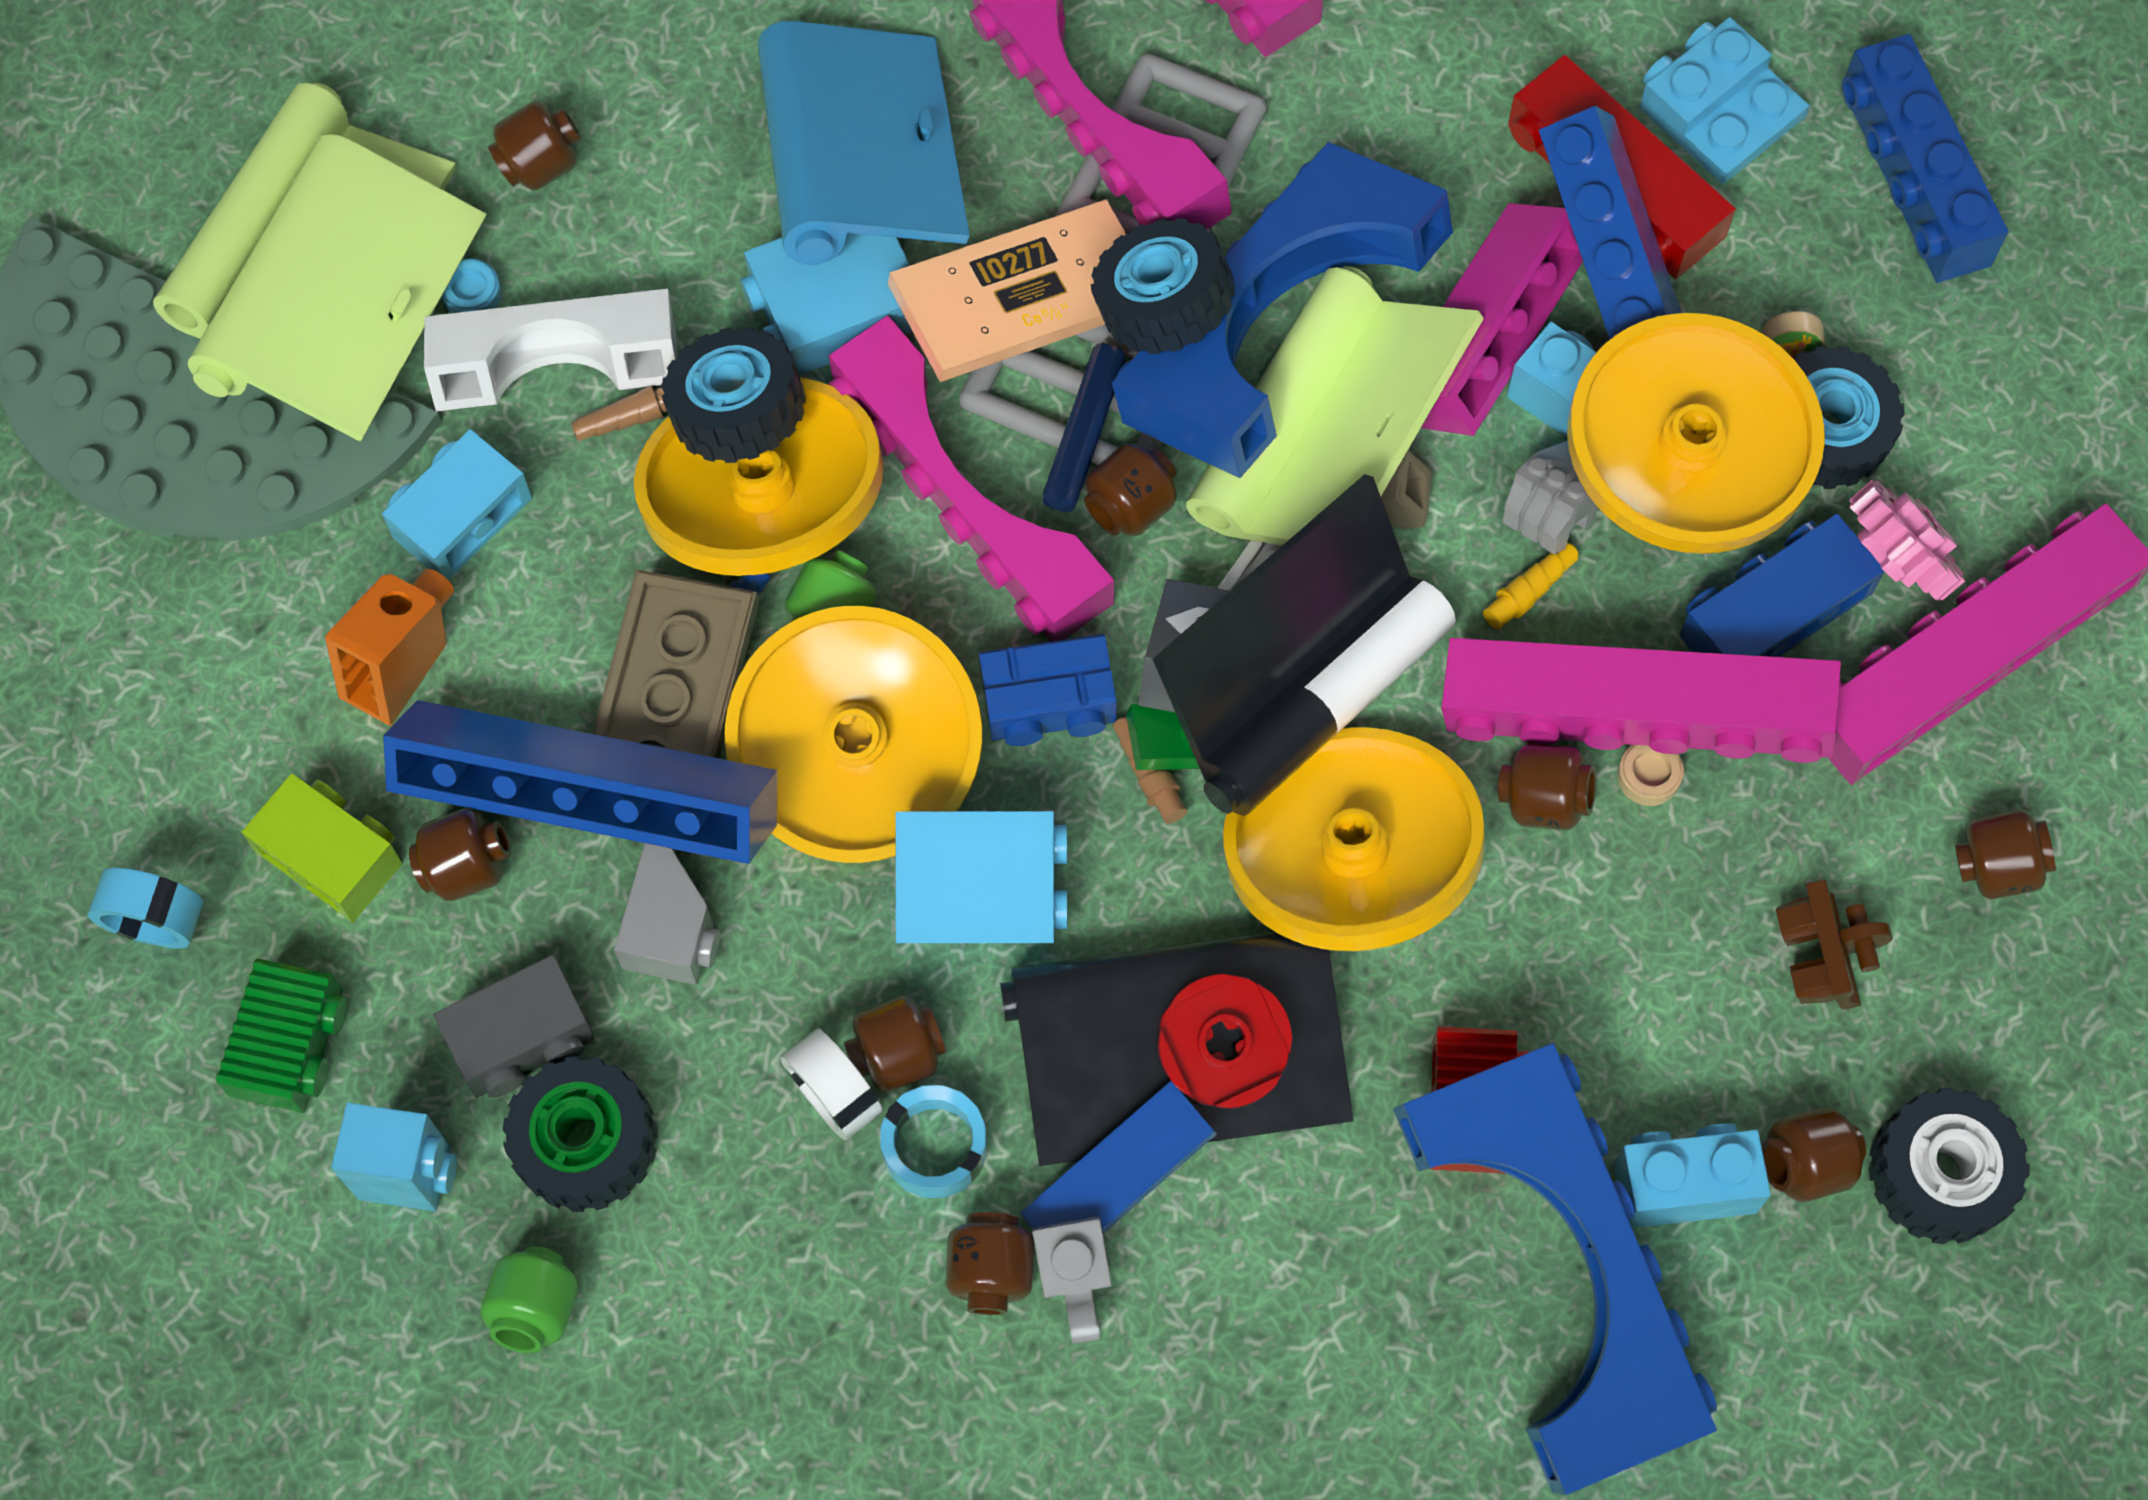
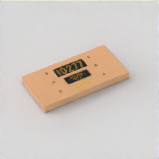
M1106 199L889 273L888 286L940 382L1105 325L1091 292L1090 284L1094 283L1091 275L1094 267L1098 266L1100 262L1099 257L1104 250H1108L1114 244V240L1121 235L1125 236L1126 233Z

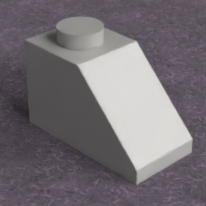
M644 843L614 952L621 968L624 970L697 985L702 966L712 968L719 949L720 930L713 928L714 924L705 901L673 850L667 847Z

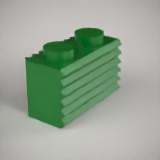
M255 959L253 971L249 974V983L245 986V995L241 999V1007L237 1011V1019L233 1023L228 1046L225 1048L224 1058L220 1062V1071L216 1074V1083L229 1097L304 1113L309 1097H318L321 1094L328 1073V1060L322 1058L329 1034L338 1035L345 1022L348 1007L347 998L341 996L343 989L333 975L268 960Z

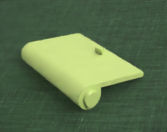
M300 83L292 90L153 300L154 307L157 313L175 329L201 339L313 148L323 135H340L350 139L442 190H445L455 172L456 163L349 125L342 100L332 88L322 83Z
M323 135L316 143L189 357L188 368L194 375V382L200 389L216 397L241 395L248 384H251L361 442L422 333L424 317L432 315L487 214L350 139L340 135ZM390 311L394 316L392 320L389 318Z
M1351 266L1327 269L1255 387L1257 390L1268 395L1277 437L1241 478L1209 464L1186 502V508L1190 515L1200 524L1224 536L1284 545L1364 474L1374 477L1381 496L1484 319L1478 310L1382 301L1373 289L1371 279L1361 270Z

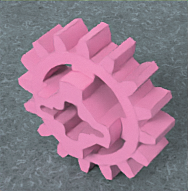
M1871 480L1849 499L1851 502L1850 508L1859 516L1857 520L1865 527L1857 534L1860 542L1871 552L1881 568L1895 582L1900 580L1908 588L1916 582L1926 594L1929 592L1937 601L1939 599L1941 601L1944 600L1965 582V579L1962 577L1964 573L1955 564L1956 560L1949 554L1957 547L1955 540L1918 498L1914 500L1906 492L1897 498L1892 490L1889 488L1885 489L1878 480L1875 482Z

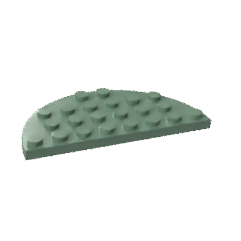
M31 216L15 239L0 273V402L14 432L29 454L56 485L79 503L96 513L132 529L168 538H175V535L186 537L217 538L218 541H235L261 538L306 526L356 503L355 497L376 485L388 474L391 476L395 475L425 445L442 422L437 411L390 389L362 441L359 442L251 384H248L241 395L216 397L206 393L196 385L193 380L194 375L188 368V359L200 339L175 329L157 313L154 307L153 300L166 281Z

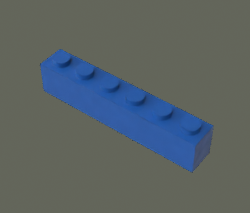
M417 700L383 735L386 791L746 864H750L777 826V770L420 700Z

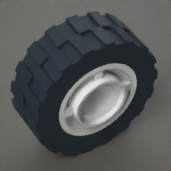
M1940 1088L1932 1094H1929L1928 1091L1919 1094L1910 1102H1906L1882 1124L1877 1132L1879 1134L1878 1139L1871 1144L1869 1156L1872 1157V1166L1868 1168L1870 1181L1874 1182L1876 1188L1874 1195L1879 1205L1883 1204L1890 1213L1888 1217L1896 1225L1900 1223L1909 1230V1234L1919 1239L1923 1236L1932 1239V1243L1946 1244L1949 1241H1957V1244L1970 1241L2007 1219L2015 1211L2013 1206L2024 1197L2027 1189L2024 1187L2025 1179L2030 1176V1164L2026 1163L2025 1153L2028 1151L2025 1140L2020 1139L2016 1131L2018 1126L2012 1118H2007L1999 1110L2000 1106L1990 1099L1985 1101L1977 1097L1978 1093L1969 1090L1956 1092L1953 1091V1088ZM1938 1152L1951 1156L1957 1162L1960 1168L1959 1180L1951 1179L1942 1173L1937 1164Z

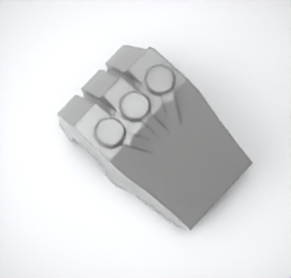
M1568 441L1538 451L1516 471L1514 482L1504 507L1503 523L1515 531L1520 530L1523 536L1535 543L1539 542L1541 547L1554 555L1564 550L1569 533L1576 524L1586 530L1591 526L1599 508L1588 496L1577 477L1570 457Z

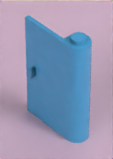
M781 21L766 28L758 39V53L783 248L788 257L806 265H818L830 261L841 252L848 233L967 244L970 234L935 37L798 21Z

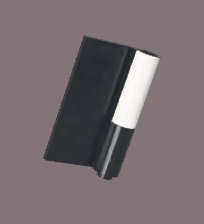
M1364 474L1153 658V662L1206 782L1203 789L1209 801L1217 809L1227 814L1231 812L1243 816L1249 814L1454 628L1456 619L1450 603L1433 585L1409 575L1374 477Z

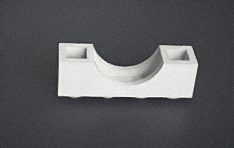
M668 288L424 317V369L436 411L496 405L504 391L520 376L536 368L557 363L583 364L600 370L614 382L618 390L648 387L651 385L658 386L662 385L663 377L667 376V367L670 362L678 357L676 328Z

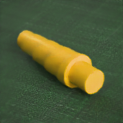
M1567 543L1564 550L1555 555L1549 553L1525 573L1518 575L1507 586L1500 588L1496 592L1497 599L1483 610V616L1487 623L1494 629L1500 630L1512 618L1518 619L1526 614L1535 605V602L1545 595L1549 588L1564 575V572L1577 562L1579 554L1572 544Z

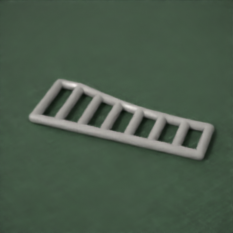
M1144 54L1137 60L1111 110L1135 124L1156 132L1192 139L1209 159L1215 161L1214 166L1227 179L1229 189L1239 164L1266 113L1267 105L1259 96L1155 55ZM1156 81L1237 113L1238 116L1226 139L1140 106L1152 82ZM1091 154L1086 156L1055 216L1097 203L1091 197L1102 177L1099 172L1100 165ZM1112 208L1126 234L1133 231L1132 228L1139 226L1134 216ZM1213 226L1207 229L1208 233H1211ZM1106 325L1075 335L1095 344L1106 343L1110 346H1117L1124 351L1126 357L1131 359L1138 354L1129 350L1127 345L1118 344L1112 334L1109 333ZM1033 351L1022 353L971 372L959 395V403L963 409L1059 448L1066 425L988 392L1002 366L1011 368L1076 396L1084 372ZM1114 394L1109 409L1120 413ZM1141 433L1135 445L1147 451L1151 448L1160 450L1163 442ZM1099 439L1091 462L1099 465L1119 447Z

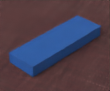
M1170 1081L1021 1211L1020 1214L1032 1229L1100 1216L1102 1232L1104 1234L1215 1137L1217 1133L1187 1097Z

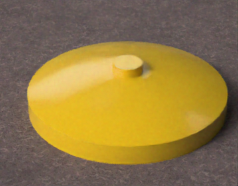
M1677 313L1647 319L1628 327L1605 343L1592 357L1578 381L1567 421V439L1572 464L1580 483L1595 505L1611 521L1636 538L1658 547L1684 553H1720L1739 549L1764 539L1779 529L1798 510L1809 493L1820 469L1825 444L1824 422L1818 398L1807 376L1795 360L1769 337L1747 325L1724 317L1699 313Z
M800 378L806 395V403H803L805 412L802 420L798 421L795 425L796 430L789 438L783 439L780 442V446L774 450L759 454L760 457L748 460V458L737 460V463H725L724 460L712 462L704 460L700 454L694 455L686 449L685 443L679 441L668 416L647 440L640 453L634 474L635 498L646 530L654 542L672 558L692 568L721 575L745 576L772 573L803 564L822 555L846 539L861 524L879 495L884 472L883 457L876 429L866 411L847 394L842 396L834 387L819 381Z
M841 606L812 612L792 621L770 636L755 651L740 673L731 693L725 722L727 760L777 770V826L771 834L800 852L816 858L843 863H865L895 857L896 812H957L968 796L976 778L983 745V724L977 695L968 674L953 652L931 631L910 618L888 610L866 606Z
M1351 727L1340 730L1249 814L1243 816L1234 812L1226 813L1223 843L1229 878L1234 890L1246 908L1260 922L1276 933L1307 946L1335 951H1363L1388 947L1410 940L1447 918L1463 902L1477 880L1485 851V831L1482 807L1473 784L1464 771L1446 754L1418 738L1400 732L1378 728Z

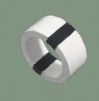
M816 1028L780 1057L784 1068L801 1093L828 1126L843 1140H848L883 1112L881 1104L865 1079L842 1050L821 1029Z

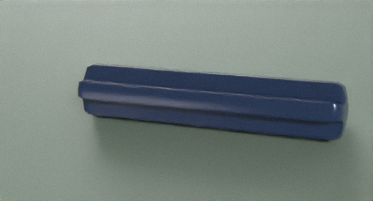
M1098 343L1093 347L1043 491L1044 505L1050 509L1069 513L1076 507L1114 396L1112 382L1120 368L1125 364V353L1117 346Z

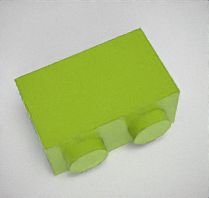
M291 773L241 833L255 853L354 923L402 865L401 860L391 845L396 838L373 817L366 814L358 821L344 811L343 808L347 804L346 801L324 782L316 779L309 786Z

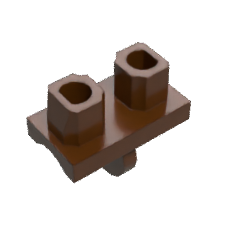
M1826 880L1806 884L1807 897L1796 899L1776 908L1785 944L1791 946L1819 939L1824 957L1790 966L1796 996L1801 1004L1826 1003L1836 1000L1842 1010L1862 1006L1849 954H1857L1861 972L1879 969L1880 963L1876 948L1892 941L1893 936L1890 925L1884 922L1869 923L1865 905L1857 904L1846 908L1850 927L1843 930L1835 896L1829 892Z

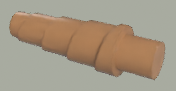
M652 385L640 389L637 393L618 399L615 403L598 408L593 413L577 418L576 421L571 422L577 441L579 442L592 436L598 437L614 430L620 431L636 424L642 425L658 418L664 419L663 413L667 412L662 398V395H664L662 387L654 390Z
M1126 716L1117 719L1112 727L1129 759L1128 763L1138 779L1137 783L1147 798V804L1157 807L1166 824L1180 820L1187 814L1188 810L1178 794L1180 786L1175 777L1168 770H1136Z

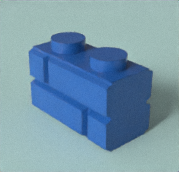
M1104 634L979 652L980 673L991 741L1005 739L1007 745L1026 746L1040 741L1043 738V733L1068 730L1071 736L1086 737L1102 732L1106 728V724L1116 721V695Z

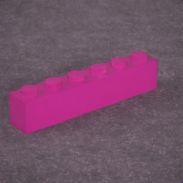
M2107 503L2087 517L2081 511L2075 512L2051 533L2054 540L2039 550L2034 544L2024 547L2004 565L2003 569L2006 573L1992 583L1985 577L1978 579L1956 598L1955 602L1958 606L1944 616H1941L1937 610L1929 613L1908 631L1907 636L1910 638L1908 641L1895 650L1889 644L1880 647L1860 664L1858 669L1862 673L1846 684L1840 679L1835 756L1828 759L1851 786L2140 584L2148 572V549Z
M1450 638L1442 713L1446 731L1456 732V735L1460 738L1470 741H1488L1494 736L1520 737L1526 743L1553 745L1558 740L1584 741L1586 745L1601 750L1618 749L1623 744L1646 745L1652 750L1664 754H1681L1686 752L1688 748L1715 750L1717 754L1723 757L1734 759L1748 758L1754 753L1781 754L1784 759L1792 762L1811 763L1818 761L1821 757L1834 758L1841 661Z

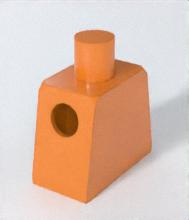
M424 569L411 585L393 574L382 575L325 636L338 698L392 726L446 646L447 641L441 609L454 594V587L446 577L435 570Z

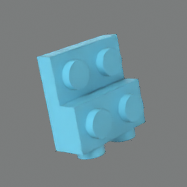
M1731 17L1718 27L1713 26L1710 22L1702 24L1688 39L1685 45L1687 52L1677 60L1673 61L1666 55L1656 61L1644 76L1643 83L1645 84V89L1639 107L1721 184H1725L1807 116L1810 107L1807 102L1768 68L1772 54Z

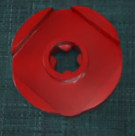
M1226 974L1210 975L1197 979L1182 988L1173 997L1169 1006L1161 1015L1157 1041L1158 1054L1167 1077L1181 1092L1201 1104L1223 1108H1237L1261 1099L1276 1086L1282 1076L1281 1073L1287 1065L1288 1054L1291 1051L1292 1030L1283 1006L1269 990L1248 978ZM1221 1021L1227 1030L1239 1028L1242 1032L1243 1039L1234 1045L1237 1055L1229 1060H1226L1221 1052L1210 1054L1206 1047V1042L1213 1038L1211 1027Z

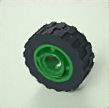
M578 1056L567 1057L565 1061L557 1064L551 1062L542 1066V1071L533 1077L530 1075L522 1083V1089L517 1096L513 1094L508 1104L510 1111L508 1117L504 1118L503 1131L506 1134V1142H503L506 1155L513 1163L511 1167L537 1197L541 1196L549 1205L560 1209V1206L568 1207L571 1212H584V1209L588 1208L600 1210L609 1207L608 1204L617 1199L623 1200L631 1194L630 1190L637 1183H642L647 1176L646 1169L650 1162H654L657 1150L654 1147L655 1138H658V1128L652 1119L654 1112L649 1102L633 1079L630 1080L626 1073L613 1064L612 1067L606 1065L602 1059L590 1057L589 1060H581ZM583 1122L595 1123L594 1133L586 1143L580 1146L567 1145V1137L576 1125Z

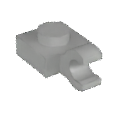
M1100 1216L1033 1228L1044 1298L1065 1295L1073 1344L1100 1339L1092 1290L1111 1286Z

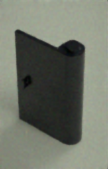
M1273 931L1011 968L1013 981L1000 983L1005 1022L1018 1020L1039 1166L1080 1161L1170 1082L1158 1054L1157 1041L1160 1017L1169 1006L1173 997L1182 988L1197 979L1217 974L1248 978L1269 990L1279 1000L1288 1016L1292 1030L1291 1051L1288 1054L1287 1065L1281 1073L1282 1076L1276 1086L1264 1097L1251 1104L1237 1108L1197 1104L1199 1102L1183 1093L1216 1131L1217 1135L1209 1142L1354 1122L1330 952L1327 949L1307 946ZM1222 1021L1214 1024L1211 1027L1213 1038L1206 1042L1207 1050L1210 1054L1221 1052L1226 1060L1234 1058L1237 1055L1234 1045L1243 1039L1242 1032L1239 1028L1227 1030Z

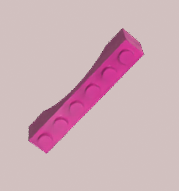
M972 0L974 9L969 11V16L979 35L986 42L992 39L997 42L1002 48L1001 55L1010 72L1018 80L1026 77L1034 86V96L1045 114L1050 118L1057 115L1066 124V133L1077 152L1082 157L1091 154L1100 165V175L1109 190L1116 197L1124 194L1134 205L1132 210L1139 225L1143 224L1145 226L1154 223V220L1160 219L1176 221L1179 218L1187 219L1192 224L1198 222L1204 225L1207 230L1232 214L1227 179L1192 139L1162 134L1135 124L1106 107L1084 86L1070 65L1064 50L1066 17L1062 0Z
M888 315L829 355L833 380L828 385L834 387L842 396L845 394L850 396L866 411L876 429L882 455L885 457L891 453L895 455L905 467L901 470L902 476L915 496L922 501L930 497L942 511L938 515L939 520L951 539L958 545L967 541L978 554L979 558L976 559V563L987 582L996 590L1005 586L1017 601L1014 604L1016 614L1033 635H1037L1042 631L1051 642L1065 640L1114 604V579L1076 535L1046 529L1008 513L985 498L958 472L941 447L929 418L925 358Z

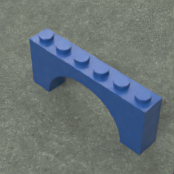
M1327 142L1311 161L1306 162L1300 168L1296 178L1282 194L1265 207L1261 217L1246 234L1229 247L1225 258L1234 278L1232 281L1235 286V297L1231 298L1232 307L1229 313L1225 314L1220 320L1221 324L1214 331L1211 330L1205 334L1204 339L1195 344L1190 343L1183 346L1181 350L1171 352V350L1162 351L1160 354H1149L1147 351H1140L1131 361L1126 362L1120 368L1112 382V387L1122 423L1241 478L1277 437L1268 395L1250 385L1235 368L1239 348L1251 325L1280 295L1297 284L1324 273L1329 268L1361 264H1387L1419 272L1453 233L1447 190Z
M1552 1043L1392 1109L1418 1171L1446 1164H1471L1492 1168L1513 1176L1539 1193L1554 1207L1573 1233L1583 1253L1589 1270L1594 1297V1328L1588 1357L1580 1376L1566 1397L1547 1415L1525 1427L1552 1492L1568 1495L1716 1432L1717 1428L1711 1413L1717 1411V1404L1707 1380L1701 1373L1693 1374L1683 1349L1689 1347L1690 1342L1680 1316L1673 1308L1666 1310L1656 1284L1662 1282V1274L1658 1262L1646 1244L1639 1246L1629 1220L1635 1218V1210L1631 1198L1619 1180L1612 1182L1602 1159V1156L1608 1154V1147L1603 1132L1593 1117L1585 1118L1575 1095V1093L1581 1091V1083L1576 1068L1567 1054L1558 1055L1556 1047Z

